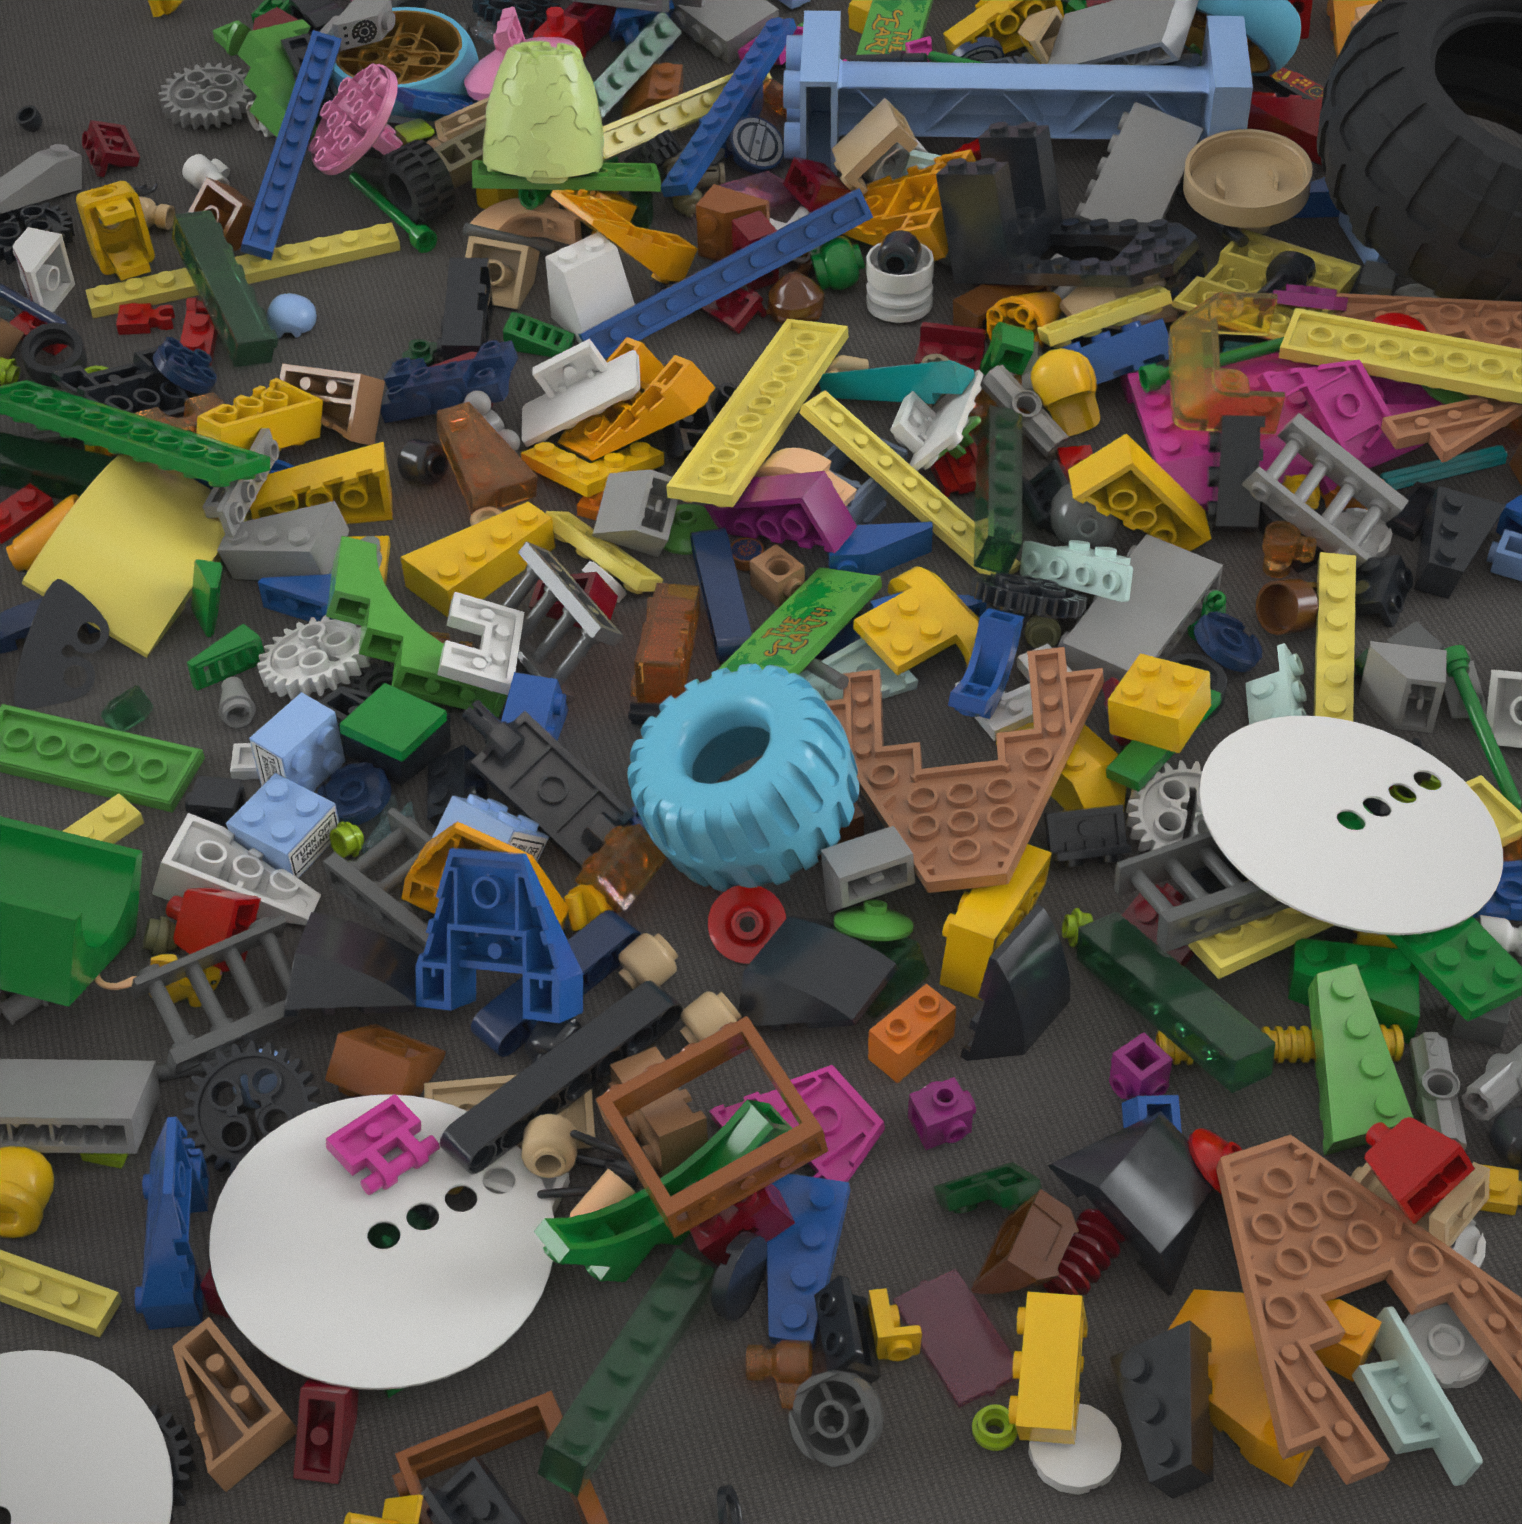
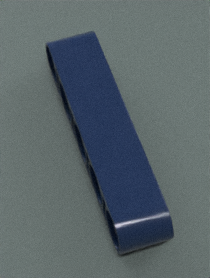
M726 528L691 532L692 554L718 664L725 663L752 635Z
M612 910L601 913L568 940L583 972V995L621 965L618 959L620 952L641 935L640 931ZM523 976L476 1014L471 1024V1032L500 1057L509 1056L525 1044L538 1022L537 1020L523 1019Z

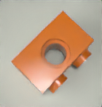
M926 983L869 1030L868 1059L896 1083L900 1082L954 1037L956 1007Z

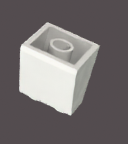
M600 232L545 257L551 318L564 330L574 333L577 342L582 343L578 334L635 305L618 249Z

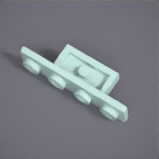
M1070 540L1069 546L1056 547L1033 541H1024L1020 575L1048 579L1057 582L1062 587L1120 602H1128L1130 599L1133 567L1130 566L1131 558L1116 555L1117 549L1110 547H1095V549H1091L1090 542Z
M1285 643L1277 646L1280 671L1245 683L1249 725L1271 718L1307 716L1303 709V702L1307 701L1304 686L1300 681V675L1304 674L1303 665L1298 654H1292Z
M1393 1306L1385 1307L1376 1317L1382 1323L1374 1345L1382 1362L1359 1365L1352 1374V1377L1395 1454L1433 1448L1453 1485H1463L1480 1467L1483 1459Z

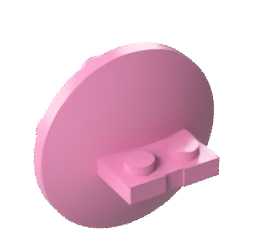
M515 7L505 8L502 11L500 21L497 22L496 33L493 34L496 50L481 59L470 70L464 79L466 91L474 100L481 101L488 98L499 66L508 48L513 47L515 44L528 41H547L556 49L558 43L576 45L568 39L558 37L525 39Z
M372 63L353 78H344L339 85L338 94L335 98L323 105L320 111L322 119L317 127L314 138L308 146L313 165L326 175H336L355 164L371 147L385 155L403 145V142L394 135L396 131L387 124L393 110L398 88L397 77L393 71L384 65Z

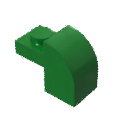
M998 322L992 331V340L980 365V371L987 375L997 365H1003L1009 372L1023 375L1034 352L1033 331Z

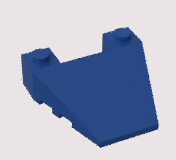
M451 848L436 895L439 901L434 918L429 919L426 933H429L424 953L419 954L416 963V1007L454 1010L476 1001V969L523 974V1019L561 1023L582 1014V969L527 854Z
M167 1117L151 1155L150 1174H144L142 1181L143 1195L145 1200H148L143 1280L142 1286L135 1289V1308L138 1314L143 1313L149 1330L197 1326L203 1322L204 1295L200 1287L202 1278L189 1244L190 1213L208 1211L210 1174L203 1152L200 1148L191 1149L195 1148V1141L193 1138H186L187 1130L177 1117Z

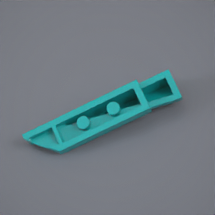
M948 360L822 374L819 385L821 392L826 390L834 398L902 402L908 394L914 391L926 404H935L943 393L962 394L975 377V372L973 369L960 363Z

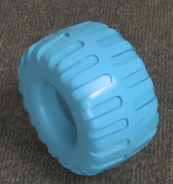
M742 664L739 666L738 671L731 672L727 667L711 672L712 678L700 683L698 679H695L684 685L686 690L675 699L670 695L659 705L660 714L656 718L650 716L640 729L643 739H637L633 743L630 752L631 764L628 767L627 779L631 790V797L646 832L653 843L680 872L684 873L694 883L704 887L711 885L713 889L725 892L737 885L747 888L763 887L764 884L771 882L779 885L791 880L790 875L800 869L808 870L819 862L817 857L821 854V850L836 845L840 840L839 830L841 827L849 826L855 810L853 803L858 800L859 796L857 764L841 722L818 691L806 679L796 673L789 674L786 669L774 665H768L763 670L757 664ZM762 756L748 771L731 780L716 783L736 766L755 757Z

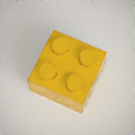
M1140 653L1108 698L1110 734L1180 753L1211 706L1210 672Z

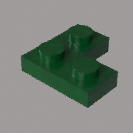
M1014 1162L933 1186L937 1203L948 1211H953V1213L957 1214L975 1210L978 1207L977 1203L989 1199L1002 1208L1016 1210L1040 1189L1042 1190L1040 1179Z

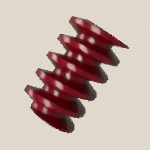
M1088 1208L1080 1213L1076 1221L1079 1232L1072 1236L1058 1266L1059 1276L1042 1284L1048 1293L1087 1295L1091 1289L1090 1283H1097L1101 1277L1100 1271L1108 1270L1111 1265L1110 1259H1115L1120 1255L1121 1249L1118 1243H1123L1126 1239L1098 1209Z

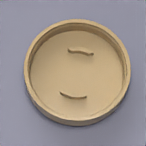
M1256 129L1224 131L1203 139L1191 149L1185 161L1183 191L1187 202L1196 212L1216 223L1238 228L1272 226L1292 218L1306 205L1310 195L1312 163L1304 149L1282 135Z

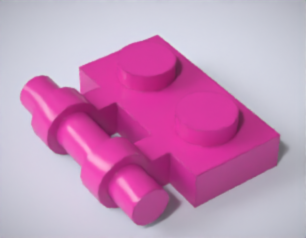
M396 1094L326 1138L327 1150L352 1176L366 1167L371 1171L372 1174L360 1181L361 1187L368 1195L373 1194L380 1188L387 1190L398 1182L400 1175L412 1167L418 1169L429 1161V1156L440 1149V1145L433 1135H429L420 1142L414 1137V1135L421 1131V1120ZM396 1147L403 1152L390 1162H387L382 1157Z

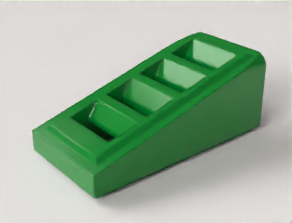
M511 312L503 328L504 342L512 340L516 352L554 357L572 348L576 339L574 333L516 312ZM555 341L560 342L558 346L554 344Z
M242 624L189 660L187 666L193 688L199 691L257 666L260 663L258 656L265 653L260 636L245 624ZM208 666L209 669L204 671V667Z

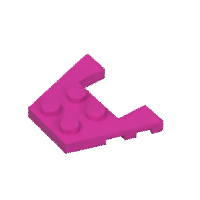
M1360 359L1320 364L1318 367L1290 368L1287 371L1280 372L1266 371L1257 377L1272 405L1301 391L1326 435L1357 460L1383 433L1381 429L1382 419L1392 416ZM1325 475L1320 481L1319 486L1323 495L1334 490L1337 484Z
M833 1065L790 1081L822 1127L828 1147V1152L808 1163L817 1173L813 1177L848 1182L884 1132L885 1125L884 1121ZM777 1090L762 1095L759 1092L744 1096L743 1102L726 1108L722 1104L709 1111L712 1120L721 1129L742 1104L749 1099L770 1103L792 1128L799 1125Z

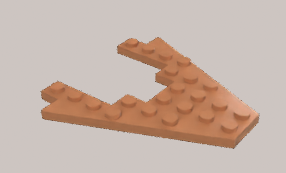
M1336 294V296L1348 297L1346 311L1334 310L1335 313L1332 315L1371 322L1382 314L1403 313L1418 320L1430 333L1522 349V302ZM1467 395L1470 398L1468 400L1384 417L1381 429L1395 449L1429 443L1443 463L1521 416L1522 404L1509 401L1502 402L1477 395Z
M1065 647L1027 651L1034 729L996 733L998 760L925 769L922 767L920 742L884 746L880 669L843 673L849 679L847 687L843 689V699L825 702L839 719L847 735L858 768L859 790L885 828L894 826L908 845L914 857V872L928 893L1009 884L1104 684L1103 668L1067 672Z
M1291 1134L1220 1158L1216 1171L1278 1449L1283 1460L1320 1446L1346 1485L1383 1471L1389 1463L1390 1459L1314 1353V1351L1340 1342L1346 1332L1325 1302L1383 1280L1387 1281L1411 1315L1447 1302L1522 1402V1298L1421 1226L1416 1223L1412 1224L1404 1214Z

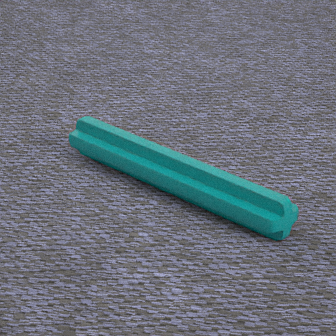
M1496 445L1458 454L1443 463L1440 459L1386 471L1380 474V478L1384 479L1395 490L1412 487L1416 481L1424 484L1503 465L1506 463L1508 453L1502 445Z

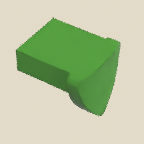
M236 20L213 30L214 40L230 56H233L239 52L248 32L252 30L244 23Z

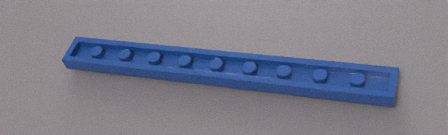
M776 17L766 22L762 31L745 54V57L661 184V191L664 197L692 194L786 46L787 35H793L797 29L794 18L782 19Z
M315 30L312 32L241 244L240 252L267 260L272 259L341 47V38Z
M860 188L855 189L578 335L582 342L590 339L605 359L612 355L626 337L639 341L873 218V215Z

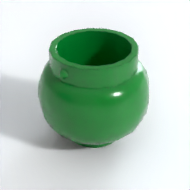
M837 236L818 246V248L809 251L814 272L822 290L827 288L844 290L852 287L860 278L859 270L865 268L858 244L852 245L849 239L844 236Z

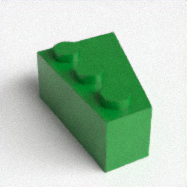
M1304 938L1295 941L1289 963L1288 999L1309 1007L1308 988L1317 973L1357 964L1378 1023L1384 1024L1387 1028H1390L1392 1024L1399 1025L1403 1033L1404 1043L1409 1045L1411 1038H1414L1420 1018L1419 970L1399 949Z

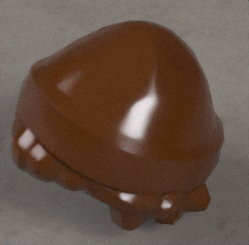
M799 272L787 273L770 289L766 315H770L774 322L779 321L782 325L787 319L817 322L822 316L824 308V292L810 277Z

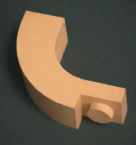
M519 197L508 199L483 210L470 223L525 237H544L569 245L582 240L580 220L569 211L559 209V203L555 199L546 197L543 205L532 210L523 207Z
M785 448L776 451L762 464L754 476L762 477L825 471L845 506L854 499L857 491L856 488L829 471L831 460L803 448Z

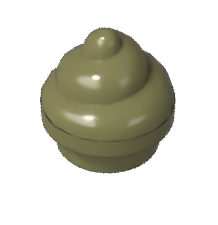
M696 186L691 195L673 196V206L681 214L692 218L696 214V204L703 196Z
M1036 615L1025 626V638L1035 649L1046 644L1053 647L1060 640L1061 628L1056 619Z
M160 916L159 919L149 918L144 933L142 949L151 950V954L157 956L165 954L167 950L176 949L178 946L173 940L175 923L164 916Z

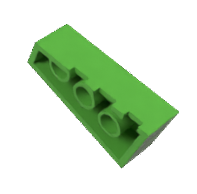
M1357 964L1317 973L1308 988L1312 1039L1315 1042L1316 1079H1318L1319 1111L1320 1120L1323 1123V1152L1325 1156L1367 1145L1366 1133L1372 1125L1378 1122H1382L1390 1129H1393L1402 1119L1414 1117Z

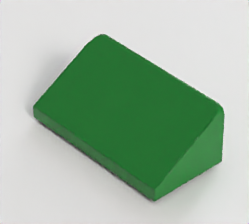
M196 559L194 561L191 608L205 635L212 637L219 613L223 566L219 562Z

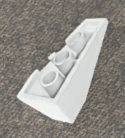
M190 813L187 814L161 861L152 891L153 895L170 900L176 895L183 897L187 889L218 888L261 898L256 918L271 917V919H275L284 915L287 923L307 924L311 912L314 913L321 894L287 870L274 869L262 860L264 854L254 847L251 850L244 848L234 841L235 834L225 827Z

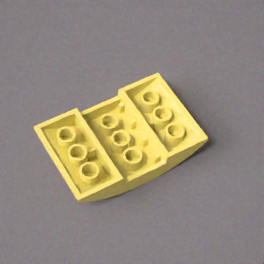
M1242 229L1241 232L1249 238L1248 244L1240 248L1231 241L1220 252L1218 264L1204 278L1196 276L1173 300L1172 307L1177 311L1269 341L1285 336L1295 308L1326 314L1335 313L1334 310L1275 303L1270 304L1266 309H1260L1259 303L1253 302L1254 295L1267 283V266L1280 252L1296 251L1311 257L1315 262L1316 273L1313 281L1308 286L1337 289V293H1350L1360 273L1361 266Z
M119 454L94 479L63 518L31 565L22 584L44 597L50 585L55 580L62 579L83 594L100 611L108 623L110 637L147 658L181 614L187 600L192 595L194 561L196 559L220 562L222 560L217 549L225 536L224 529L219 517L207 518L202 507L212 490L194 479L184 477L181 472L161 470L157 464L137 462L133 460L132 456ZM247 512L243 522L252 520V514ZM87 622L88 624L100 630V628L96 624Z

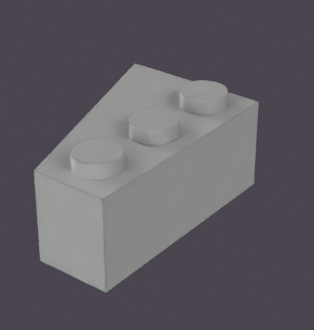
M332 501L241 523L234 537H227L225 534L217 551L233 579L260 580L267 577L329 574L341 536L347 537L350 530L336 502Z

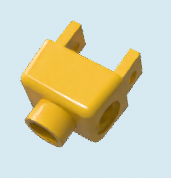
M118 181L79 193L76 197L77 207L91 254L101 272L105 275L116 273L121 281L151 272L149 263L154 260L155 253L139 196L131 185L126 181Z

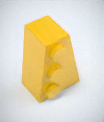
M1027 1292L1026 1307H1019L1017 1312V1334L1023 1335L1022 1351H1015L1013 1357V1379L1020 1380L1018 1396H1010L1009 1424H1016L1019 1440L1075 1445L1080 1404V1372L1083 1373L1084 1369L1082 1344L1083 1338H1087L1088 1322L1083 1297L1081 1295Z

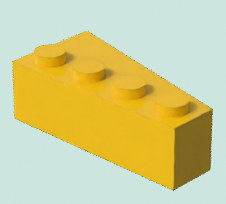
M990 0L943 33L947 52L951 55L955 49L965 42L970 41L971 44L978 42L977 38L993 37L998 40L1004 54L1021 48L1025 45L1022 43L1017 32L1028 15L1057 6L1064 18L1061 0Z
M274 378L270 380L268 388L261 385L254 388L253 394L250 397L244 395L234 398L233 405L221 404L197 416V434L250 450L261 428H269L273 440L278 444L279 451L281 448L291 445H303L306 441L320 437L323 400L285 381Z
M1127 433L1068 469L1073 499L1082 504L1086 501L1096 506L1097 512L1107 517L1112 514L1123 520L1124 526L1133 531L1140 529L1148 535L1188 551H1192L1211 539L1205 510Z
M384 441L268 474L266 481H264L255 501L250 507L252 519L335 501L346 524L393 520L392 488Z
M526 502L403 555L400 558L405 587L448 617L454 592L483 600L525 570L527 562L518 552L526 541L552 551L555 548L552 517L530 502Z
M1027 844L1009 884L972 888L970 893L964 892L959 902L957 913H950L943 927L942 936L947 937L939 981L940 985L982 1000L978 997L989 957L1033 909L1047 881L1051 852Z

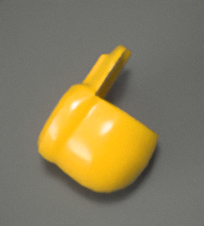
M1064 348L1050 350L1040 356L1032 367L1031 382L1034 392L1039 395L1043 407L1050 411L1052 419L1068 436L1085 432L1097 426L1100 422V413L1095 397L1097 380L1088 358L1079 352Z
M20 1146L0 1148V1238L29 1236L37 1231L42 1222L43 1210L54 1189V1175L51 1164L36 1150Z

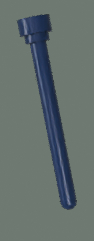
M0 283V297L46 324L60 323L67 325V321Z

